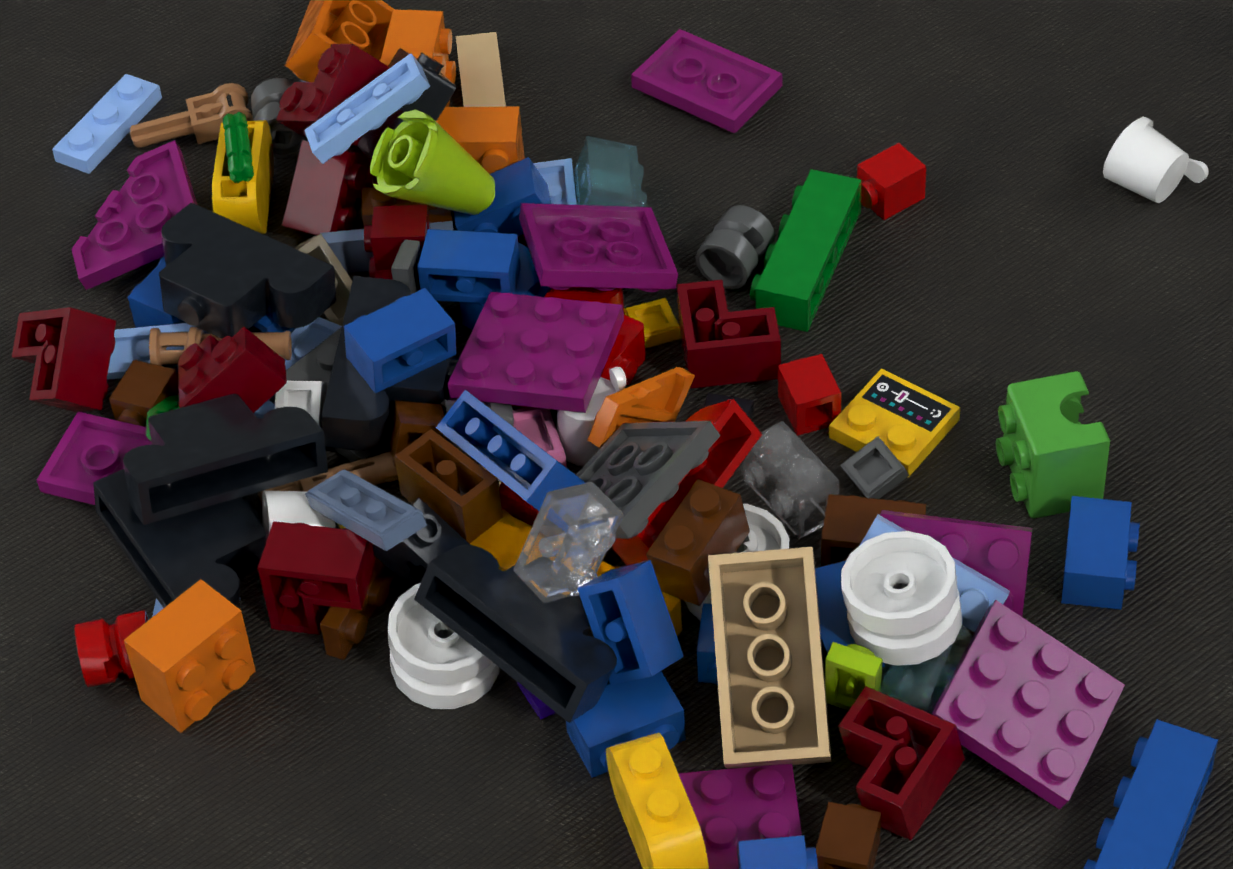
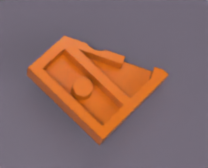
M676 367L606 396L601 409L595 416L594 425L587 441L601 448L623 423L675 422L695 375L681 367Z

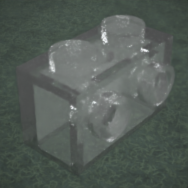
M781 421L761 432L762 436L745 457L744 463L741 465V471L748 485L763 499L795 536L801 539L823 527L828 494L839 495V480L784 421Z
M593 482L548 492L513 571L543 603L573 595L579 596L577 588L597 578V571L604 556L615 542V533L624 513Z

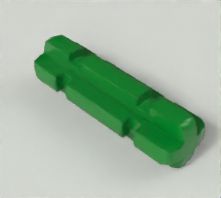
M237 112L234 115L228 113L223 118V127L225 129L224 136L230 179L235 183H239L242 180L249 182L253 178L254 172L246 116L242 112Z

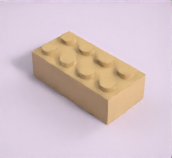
M813 547L708 555L725 767L732 769L778 764L799 765L831 762Z

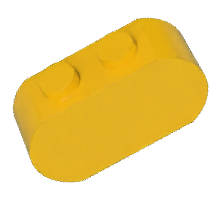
M267 120L247 121L254 176L249 182L242 180L239 183H235L230 179L228 171L225 129L223 122H221L212 179L213 212L261 234H265L274 175L273 144Z
M658 732L607 747L606 760L614 795L642 868L709 869L706 848L698 820L663 736Z

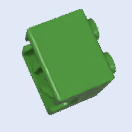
M1078 371L1009 384L1007 387L1006 405H1001L998 408L999 422L1004 435L996 439L997 456L1001 466L1009 465L1011 469L1010 486L1015 501H1024L1028 514L1033 519L1070 512L1072 496L1103 499L1110 439L1102 422L1081 424V422H1078L1079 413H1084L1080 402L1081 396L1089 394L1083 377Z

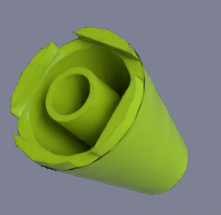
M416 109L404 112L398 117L403 122L395 130L387 127L382 133L374 149L370 165V174L377 177L378 184H373L376 190L389 197L469 215L479 214L492 204L495 198L494 178L430 115Z

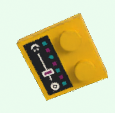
M881 368L829 425V438L858 452L879 436L905 467L909 474L907 478H909L960 420V407Z

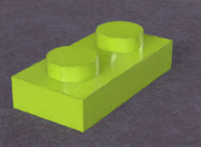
M833 642L826 657L825 665L826 702L849 711L865 686L881 692L883 659L876 657L871 650L861 645L849 644L844 646Z

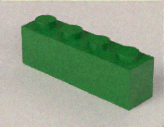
M811 169L804 185H797L792 199V211L790 215H783L778 230V241L776 245H769L765 255L764 271L762 275H755L750 290V300L756 301V309L775 308L777 324L779 326L808 332L861 213V179Z

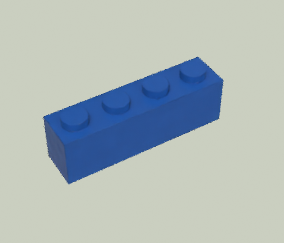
M464 390L436 427V429L522 499L563 530H566L573 519L583 511L587 501L596 491L467 390Z
M1157 719L1149 739L1140 736L1136 743L1131 759V766L1136 768L1132 779L1123 776L1120 781L1113 804L1114 807L1119 808L1115 820L1106 817L1103 821L1096 843V848L1102 850L1097 862L1088 859L1084 869H1173L1212 773L1218 740Z

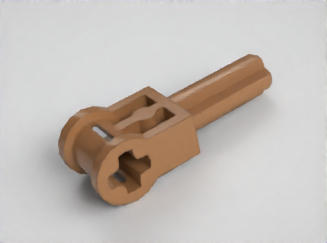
M223 84L211 93L186 99L188 111L132 125L130 127V135L133 145L137 148L194 133L198 144L217 140L219 138L221 122H223L226 114L234 115L237 112H242L246 116L247 121H254L252 112L247 109L248 94L245 88L239 84ZM228 95L231 96L233 106L229 107L228 105Z

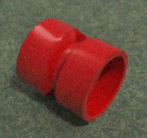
M146 610L118 615L114 624H108L103 618L75 624L77 650L87 687L115 682L118 674L123 672L130 679L135 678L124 639L149 620Z

